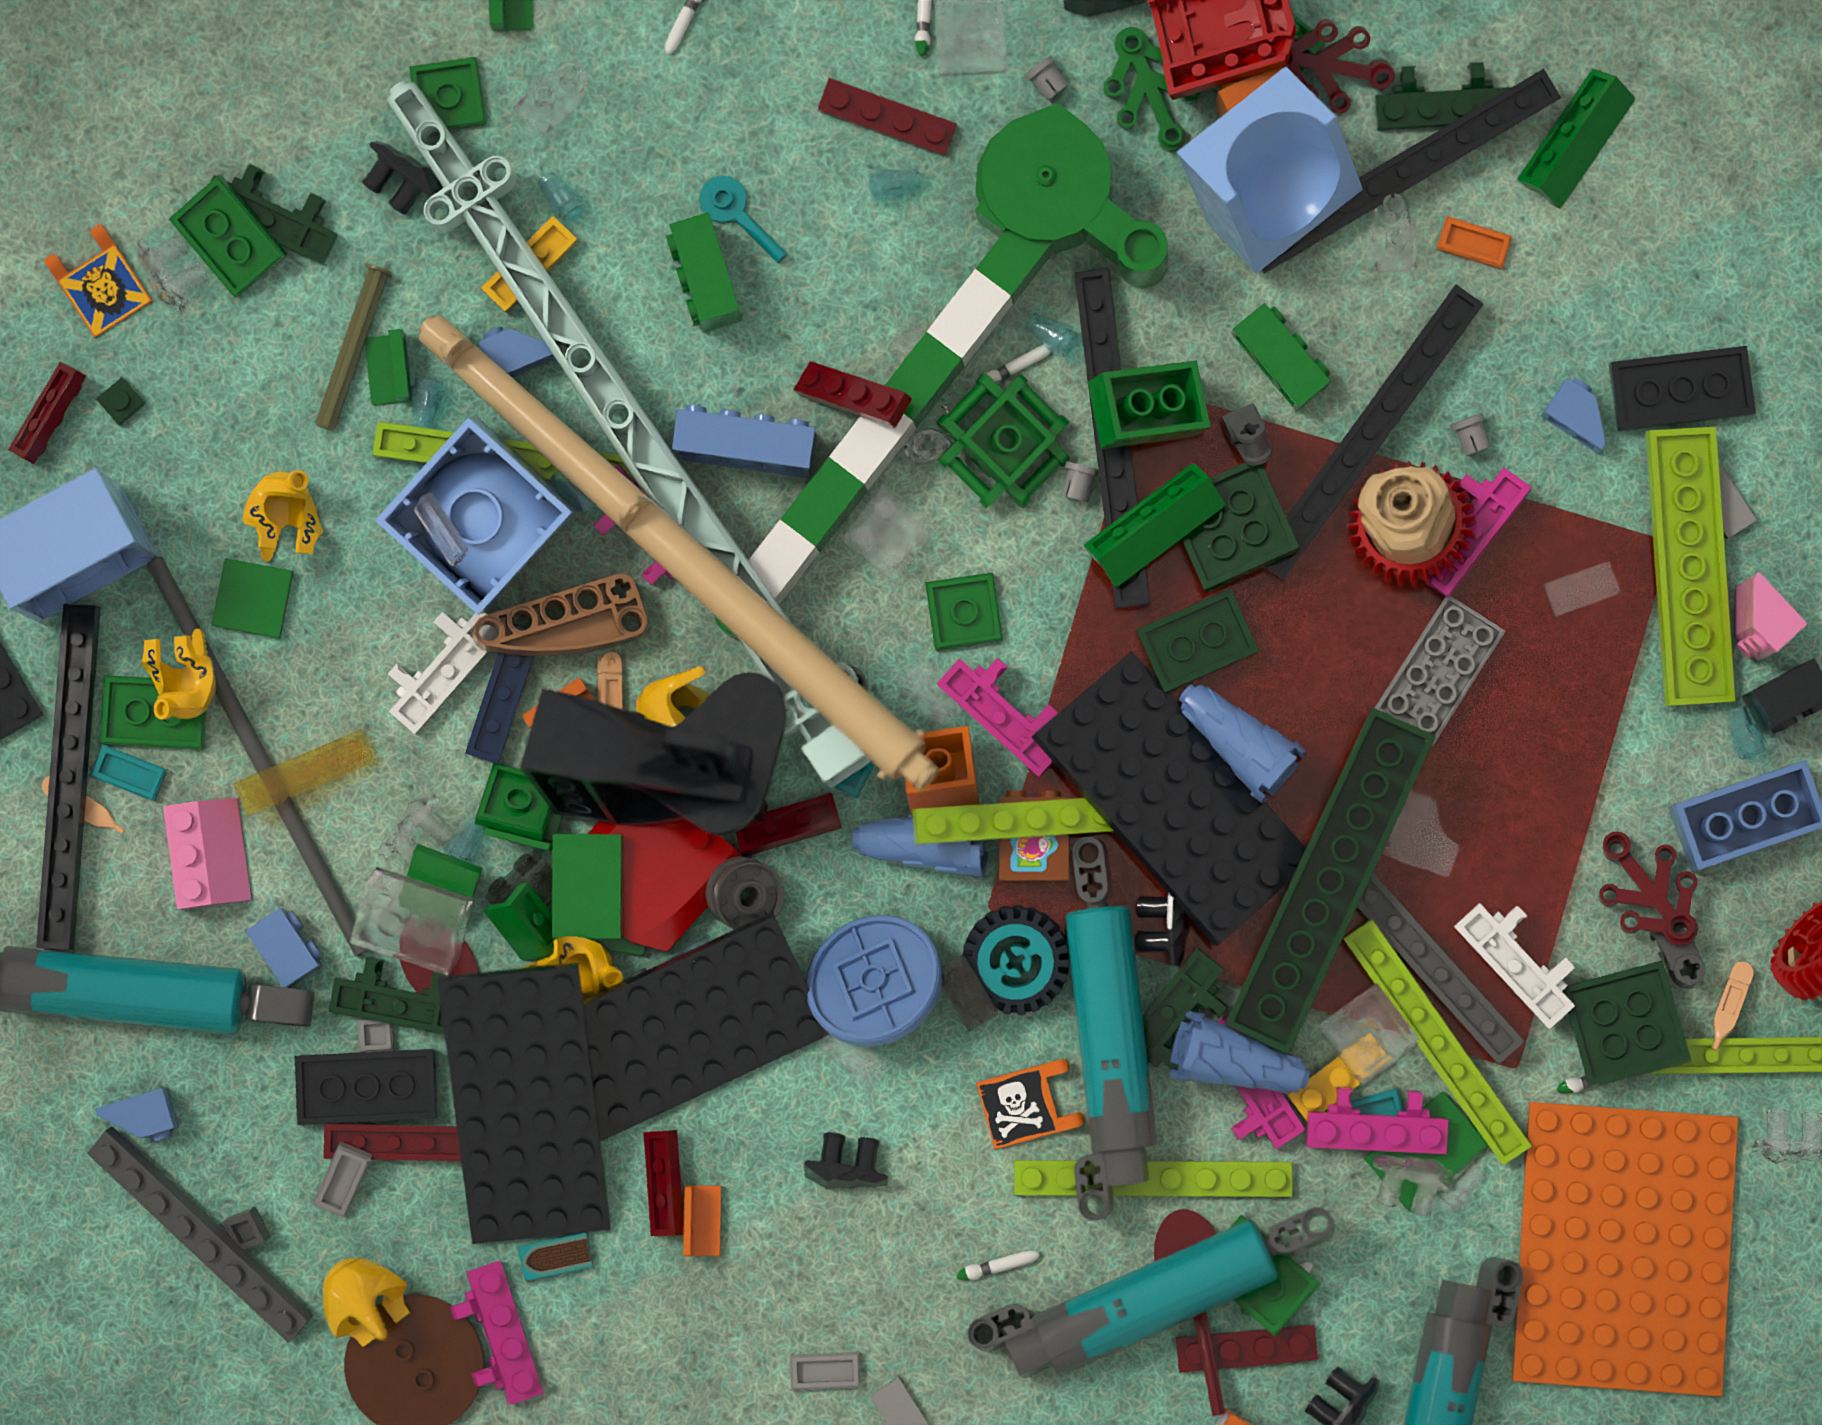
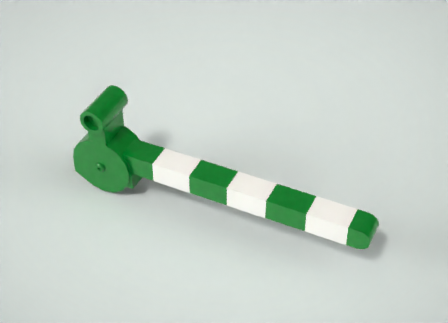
M1053 104L1011 121L989 140L977 164L975 193L979 205L975 211L978 222L999 237V239L885 384V386L907 393L912 398L897 427L892 428L859 417L748 560L779 605L1053 253H1059L1086 242L1116 264L1120 276L1126 283L1136 288L1155 286L1164 278L1168 269V242L1165 233L1158 225L1150 221L1135 220L1111 202L1112 171L1103 143L1084 122L1060 104ZM714 615L716 624L725 634L734 639H739Z

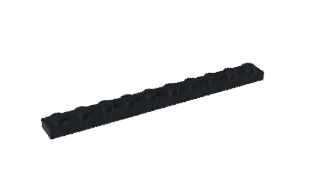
M1543 68L1359 177L1363 190L1262 269L1263 274L1560 100L1561 96L1545 69Z
M1108 267L1074 272L1088 382L1102 372L1122 370L1111 277ZM1090 398L1105 528H1107L1138 504L1132 448L1130 445L1101 449ZM1146 566L1118 587L1113 585L1115 608L1117 610L1151 605Z
M1455 284L1287 515V521L1301 551L1263 567L1266 571L1280 581L1284 580L1483 306L1482 302Z
M63 604L36 948L74 950L101 607L93 605Z

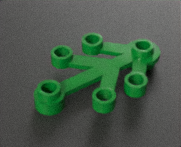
M1136 27L1124 28L1115 38L1114 46L1119 58L1111 77L1107 78L1104 82V94L1111 99H1116L1122 95L1124 90L1123 80L1132 62L1137 78L1125 107L1117 114V124L1125 130L1132 129L1136 125L1137 111L1144 94H1146L1160 127L1158 143L1163 150L1175 152L1183 146L1185 132L1180 125L1173 123L1159 91L1161 89L1168 92L1165 75L1150 70L1145 59L1148 58L1164 64L1161 49L1149 44L1146 34L1141 29ZM1129 38H1134L1137 40L1138 46L1130 49L1126 46L1125 41ZM1116 82L1119 84L1120 90L1112 93L1107 88L1108 84ZM1200 92L1191 98L1181 97V100L1189 104L1194 103L1198 100ZM1124 113H1130L1134 120L1129 124H1125L1121 121V116ZM1168 131H1175L1178 134V139L1170 142L1166 139L1165 134Z

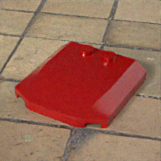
M1147 0L1151 7L1164 62L1162 67L1168 93L1172 100L1288 65L1297 31L1290 0Z
M686 819L650 825H614L598 822L588 833L623 834V938L630 944L645 946L664 953L669 952L708 908L705 892L707 881L714 869L726 859L742 856L722 836L708 834Z

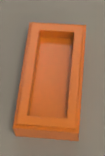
M1446 216L1436 250L1502 269L1512 236Z

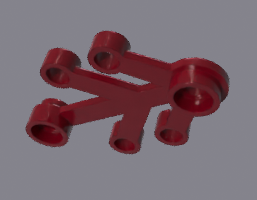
M1324 19L1317 24L1316 28L1294 40L1286 67L1319 98L1316 88L1312 84H1307L1299 66L1313 69L1329 96L1330 107L1334 112L1341 114L1348 111L1351 106V100L1346 92L1340 90L1331 73L1368 80L1373 88L1385 89L1393 83L1395 72L1390 63L1384 59L1373 60L1368 65L1336 59L1353 48L1361 50L1369 45L1370 35L1362 26L1353 27L1348 35L1317 54L1304 52L1319 41L1329 43L1337 38L1338 29L1334 22ZM1324 27H1332V32L1329 35H1321ZM1357 34H1365L1361 42H1354V37ZM1379 73H1387V77L1383 81L1376 80ZM1337 98H1345V102L1341 107L1334 105Z
M1622 832L1608 834L1603 841L1602 850L1604 856L1610 861L1619 862L1641 892L1620 889L1614 884H1606L1601 887L1599 892L1601 904L1606 907H1613L1621 903L1655 908L1663 919L1640 917L1635 911H1627L1621 916V929L1627 934H1634L1639 930L1662 933L1666 940L1675 946H1686L1692 943L1698 933L1697 921L1690 915L1692 893L1696 890L1698 883L1695 874L1685 871L1678 875L1676 888L1679 891V897L1675 911L1666 899L1671 866L1676 860L1675 849L1670 845H1661L1657 848L1655 852L1657 870L1655 883H1653L1630 854L1631 842L1628 836ZM1612 844H1619L1622 846L1623 851L1619 854H1614L1611 852L1610 846ZM1666 851L1672 855V858L1669 861H1663L1660 859L1659 854ZM1684 878H1689L1692 880L1693 885L1690 888H1685L1681 885L1680 881ZM1609 890L1613 891L1616 894V898L1607 900L1604 898L1603 893ZM1632 917L1636 919L1637 925L1628 927L1624 923L1625 919ZM1676 925H1683L1686 927L1687 932L1679 935L1675 933L1673 928Z

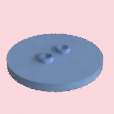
M875 915L857 919L842 926L830 935L814 955L806 979L810 990L807 992L810 1010L820 1026L828 1034L841 1042L860 1047H874L892 1043L914 1031L933 1010L942 987L943 973L941 960L929 937L922 929L910 921L887 915Z

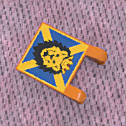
M101 224L93 227L90 233L103 251L76 269L68 272L60 258L55 254H51L44 260V263L94 338L152 302L109 233Z

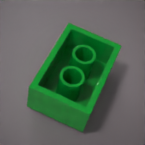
M709 212L669 224L672 234L667 235L666 239L673 261L681 260L682 266L676 268L683 293L691 292L692 299L687 300L686 303L693 325L701 324L702 331L705 333L742 321Z
M1197 360L1102 372L1087 382L1101 449L1195 437L1211 427Z

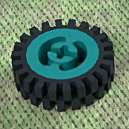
M1014 905L1013 907L1003 906L999 907L996 911H990L974 925L963 948V975L967 979L970 991L977 995V999L981 1003L984 1002L989 1005L990 1009L1003 1011V1014L1007 1015L1011 1013L1025 1015L1026 1012H1036L1042 1006H1047L1062 990L1069 972L1070 957L1065 934L1061 932L1060 926L1050 919L1049 915L1044 912L1041 913L1037 911V908L1030 906L1029 908L1022 907V905ZM1010 936H1021L1030 941L1028 945L1020 942L1011 943L1010 949L1016 956L1020 954L1024 956L1022 966L1026 972L1031 967L1032 955L1038 954L1041 957V968L1035 977L1027 982L1018 984L1010 983L1003 979L1002 976L1004 975L1014 978L1021 977L1022 970L1017 964L1011 966L1008 964L1011 956L1006 948L1002 951L1000 964H992L991 952L994 946L1002 939Z

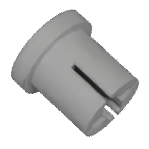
M1051 55L1024 75L1027 81L1032 80L1047 101L1053 98L1056 92H1061L1069 85L1053 64L1055 60Z
M1483 413L1450 425L1452 431L1456 430L1465 456L1475 453V448H1477V451H1481L1491 446L1482 420H1484Z
M1066 461L1065 468L1068 470L1061 496L1088 502L1094 476H1098L1099 470Z

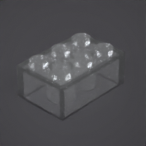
M376 867L365 882L350 943L449 976L460 959L475 899Z

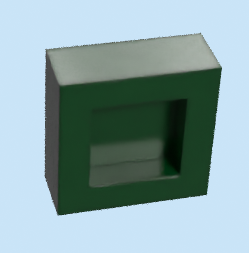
M123 377L96 398L119 426L145 405V402Z

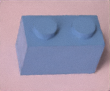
M279 908L247 929L246 933L283 988H290L322 967L318 959L323 955L312 939L306 942L299 930L304 926L295 912L291 910L287 913L284 908Z

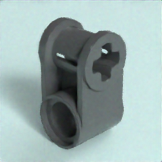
M1254 403L1221 416L1230 442L1235 445L1246 464L1260 465L1272 457V447L1265 436L1266 427Z
M1676 925L1673 928L1675 933L1679 935L1687 932L1686 927L1683 925ZM1650 932L1651 940H1656L1661 951L1658 955L1663 960L1671 979L1676 985L1682 988H1689L1703 979L1706 968L1695 946V941L1686 946H1675L1666 940L1664 934ZM1684 962L1687 967L1694 966L1695 972L1691 975L1692 980L1688 975L1682 976L1680 974V970L1684 968Z

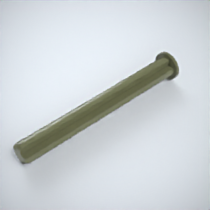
M367 263L365 266L368 271L315 421L318 427L333 431L336 427L386 279L392 275L391 271Z

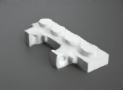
M442 612L434 620V623L449 635L444 641L447 646L423 673L418 671L412 677L396 663L389 671L388 675L401 685L396 691L401 698L389 712L415 735L489 652L478 648L473 641L472 635L478 619L488 614L477 615L475 613L468 622L461 617L455 623ZM485 625L479 630L481 638L486 641H493L498 637V631L493 626Z
M1478 903L1453 927L1548 1029H1551L1575 1006L1562 992L1567 987V984L1562 979L1575 968L1574 965L1566 957H1563L1562 961L1550 970L1544 965L1539 967L1515 942L1518 936L1512 931L1522 919L1527 917L1524 911L1519 906H1516L1504 917L1499 911L1491 916Z

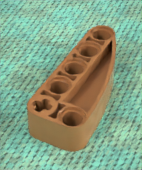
M620 573L485 615L475 623L472 635L475 645L481 650L518 656H561L607 649L635 641L642 636L646 629L647 616L633 578L627 574ZM616 584H620L621 589L624 587L628 589L622 599L619 598L618 594L615 596L612 594ZM583 594L593 596L596 600V606L589 610L583 609L578 603L579 596ZM553 604L558 605L562 608L564 616L559 620H552L547 617L545 608ZM517 615H524L531 621V626L527 630H518L512 624V619ZM626 616H633L638 619L640 628L633 632L627 631L622 626L621 620ZM485 625L493 626L498 631V637L493 641L484 640L479 634L481 627Z

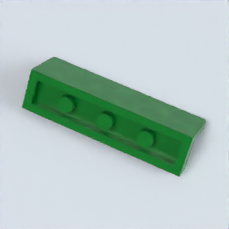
M1592 68L1517 178L1525 187L1542 193L1557 208H1561L1635 100V97L1617 76Z
M1193 462L1085 543L1084 547L1089 555L1102 567L1111 583L1118 587L1221 510L1225 503L1209 476Z

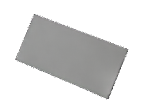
M1452 596L1449 598L1445 597L1374 708L1435 735L1436 738L1432 744L1433 746L1506 631Z

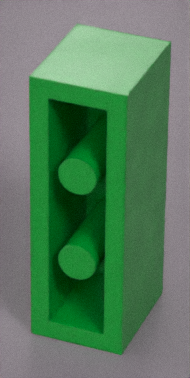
M1263 303L1235 326L1231 334L1297 412L1330 384L1331 381L1327 377L1330 375V372L1322 361L1318 358L1314 361L1305 351L1308 349V346L1296 332L1291 334L1283 325L1286 323V320L1280 311L1274 306L1269 308Z

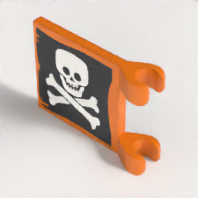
M1063 1058L976 1082L994 1150L1080 1127L1084 1124L1081 1112L1058 1118L1047 1077L1069 1071L1070 1067L1067 1059Z

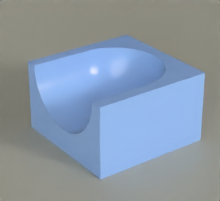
M1286 66L1177 151L1206 222L1255 274L1363 190L1337 117Z
M468 417L375 521L477 615L488 612L493 607L502 592L526 564L580 510L481 419Z
M97 468L86 472L0 519V591L11 610L36 622H40L62 610L63 604L71 605L159 557L122 486Z

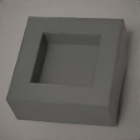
M256 1206L232 1215L222 1222L229 1237L243 1250L264 1243L271 1237Z

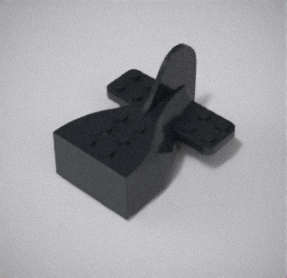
M754 672L740 673L724 681L691 714L673 727L648 719L645 715L636 711H626L584 697L542 688L520 768L552 812L556 814L614 825H650L686 819L708 834L716 836L729 835L742 829L751 820H765L768 809L765 798L771 784L785 732L786 706L776 684L768 677Z

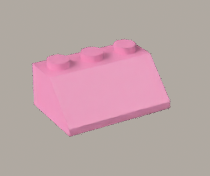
M1760 572L1743 581L1735 588L1734 636L1739 641L1736 646L1750 660L1754 657L1759 661L1778 652L1808 624Z
M238 798L195 801L163 806L177 909L190 910L252 900Z

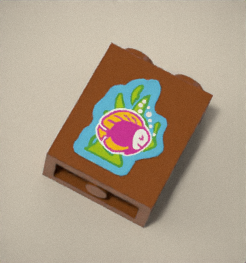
M1014 790L1006 791V797H999L998 804L1069 799V797H1061V791L1057 790L1040 791V797H1026V791ZM1069 835L999 839V882L1069 881Z

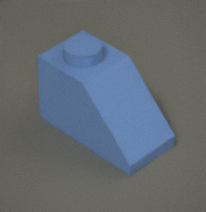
M502 327L492 329L484 334L485 339L478 341L481 350L511 377L555 359L545 342L511 328L503 330Z
M1567 378L1559 387L1541 414V417L1598 454L1606 445L1597 398L1590 393L1592 389L1585 382L1574 378L1573 381Z
M160 1088L95 1108L97 1115L139 1138L151 1137L152 1142L172 1137L171 1130L179 1128L168 1088Z

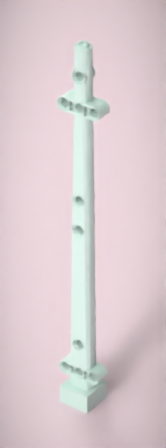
M402 81L394 85L389 91L391 95L387 102L443 186V189L426 201L424 205L426 219L440 232H449L466 221L643 493L651 498L662 510L792 624L498 202V199L508 193L516 184V173L505 158L492 156L474 167L415 82L407 83ZM440 133V140L437 144L433 146L426 145V139L430 134ZM496 169H506V175L502 180L498 182L491 181V175ZM468 188H478L477 196L473 200H463V194ZM440 207H449V214L445 219H434L435 212ZM582 353L590 354L591 360L586 367H575V360L578 355ZM617 410H628L629 416L624 423H613L612 417ZM740 639L761 673L776 684L783 696L786 711L791 712L792 721L785 727L783 737L791 736L798 731L801 732L807 741V744L802 746L801 749L822 780L830 788H833L871 762L863 752L815 708L804 707V698ZM836 663L858 683L856 673L849 665Z

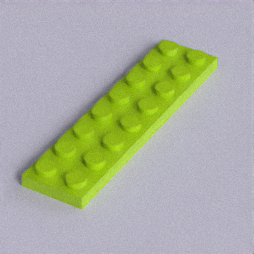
M1716 427L1649 430L1645 433L1665 706L1736 702Z

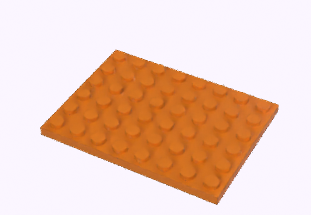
M1529 1102L1527 1139L1532 1147L1526 1150L1519 1250V1266L1523 1272V1281L1515 1315L1512 1381L1722 1397L1738 1117Z

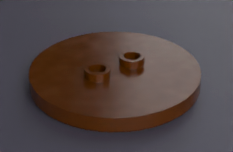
M403 1295L405 1305L411 1313L398 1323L393 1321L382 1303L377 1305V1311L380 1313L382 1322L385 1324L384 1328L387 1330L386 1339L381 1341L376 1338L365 1347H362L357 1339L350 1336L345 1352V1379L355 1404L376 1425H450L467 1411L480 1389V1386L475 1387L471 1373L484 1369L483 1348L474 1326L467 1317L453 1320L450 1307L453 1305L445 1300L429 1295Z

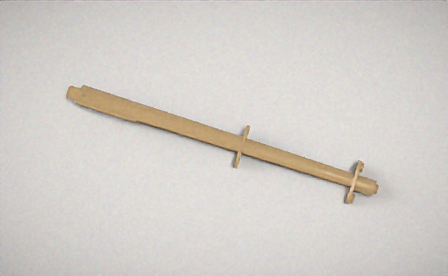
M443 315L430 316L421 324L419 328L421 332L419 341L457 374L615 522L623 532L629 535L881 769L878 774L880 779L885 778L887 775L892 780H895L903 775L920 791L925 789L935 779L939 769L922 754L926 743L921 739L924 735L922 730H918L916 733L910 730L662 510L651 498L644 494L488 357Z

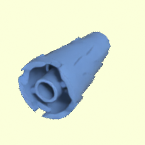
M1191 684L1179 697V701L1182 702L1180 707L1182 714L1211 743L1212 747L1232 768L1235 775L1251 791L1250 794L1261 803H1265L1268 799L1263 793L1264 791L1273 796L1299 767L1300 764L1295 761L1297 758L1295 755L1297 754L1304 759L1307 754V750L1297 741H1291L1241 708L1234 706L1210 687L1205 688L1202 684L1195 687Z
M911 814L907 818L882 819L870 823H861L860 829L855 828L853 831V848L859 849L860 855L878 860L901 862L910 867L935 869L940 873L984 878L988 863L986 840L915 845L913 816Z
M1188 1011L1185 1014L1186 1018L1192 1021L1191 1023L1181 1021L1170 1058L1171 1063L1178 1064V1070L1169 1069L1172 1079L1186 1083L1188 1080L1252 1089L1259 1088L1289 1094V1092L1297 1093L1300 1088H1306L1310 1077V1070L1305 1068L1304 1061H1301L1299 1057L1291 1054L1288 1055L1278 1049L1264 1045L1262 1042L1236 1032L1224 1024L1204 1017L1205 1014Z

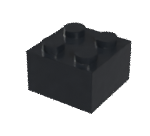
M1815 658L1794 667L1741 696L1760 731L1764 732L1770 729L1773 734L1781 732L1798 723L1796 715L1801 713L1802 717L1805 718L1822 710V671Z

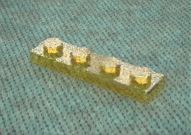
M362 729L235 782L233 786L248 817L375 762V759Z

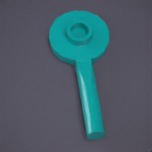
M722 175L713 177L705 183L700 192L699 202L704 213L709 212L712 221L727 223L735 220L777 263H780L787 256V253L744 211L747 197L745 189L739 181L733 177Z

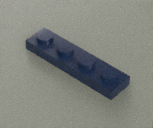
M513 624L518 630H527V628ZM498 653L465 754L499 764L534 656Z

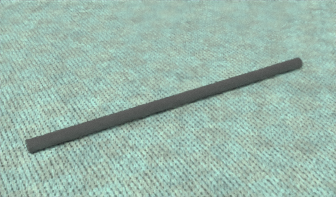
M162 556L148 562L147 566L184 636H191L192 638L194 630L196 628L200 629L164 559ZM206 640L207 655L211 658L216 680L215 694L354 956L357 957L363 954V952L370 950V947Z

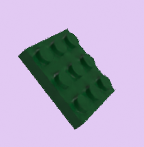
M1245 462L1210 478L1223 499L1225 506L1182 538L1205 593L1301 551L1263 465H1248Z
M1663 960L1567 985L1562 991L1575 1005L1568 1014L1589 1089L1691 1062Z

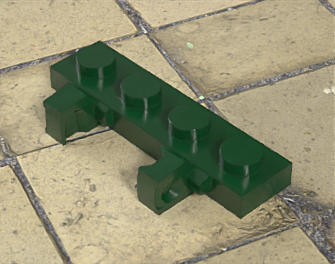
M1473 62L1468 64V69H1470L1469 84H1463L1461 90L1425 92V87H1417V80L1414 79L1415 66L1401 67V85L1393 86V94L1375 95L1377 131L1445 127L1511 87L1493 88V81L1485 80L1484 62Z
M248 164L242 179L235 176L232 183L228 182L280 245L319 264H325L338 236L337 233L322 227L325 219L320 217L319 214L326 200L310 192L302 211L295 208L291 212L261 198L263 193L256 189L265 171L252 164Z
M1198 947L1143 1014L1148 1064L1151 1063L1156 1068L1163 1062L1170 1069L1178 1070V1064L1170 1062L1172 1049L1169 1046L1173 1043L1170 1037L1180 1026L1181 1021H1184L1186 1018L1185 1014L1188 1011H1192V1009L1198 1011L1203 1006L1216 1014L1219 1019L1228 1008L1224 1002L1215 996L1219 988L1213 984L1224 971V968Z
M366 957L364 972H357L355 980L339 977L334 979L329 1012L444 1034L437 980L440 976H450L451 972L434 969L430 989L424 988L421 993L386 987L387 981L380 980L384 959Z

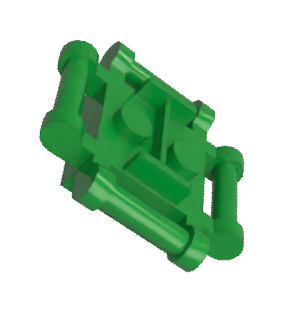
M982 373L976 380V386L948 415L943 414L936 421L939 428L955 441L937 461L944 468L948 466L980 498L979 502L985 508H988L1004 491L1009 494L1010 498L1018 506L1025 508L1031 501V495L1059 466L1064 467L1066 461L1070 460L1068 454L1054 441L1056 436L1069 423V420L1063 414L1059 416L1027 384L1028 380L1021 373L1004 390L991 377ZM1016 393L1050 425L1048 429L1014 397ZM986 394H989L994 401L963 431L957 424ZM962 450L967 453L966 455L988 477H992L996 481L991 488L957 457ZM1045 450L1050 457L1019 487L1015 481Z

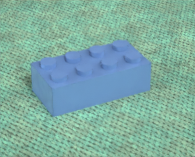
M686 405V410L677 409L671 450L678 460L811 478L816 432L815 427H809L808 421L789 419L788 424L775 422V417L755 414L754 419L740 417V412L733 410H720V414L706 413L707 408L697 405Z
M1807 760L1668 807L1691 872L1822 828V803Z

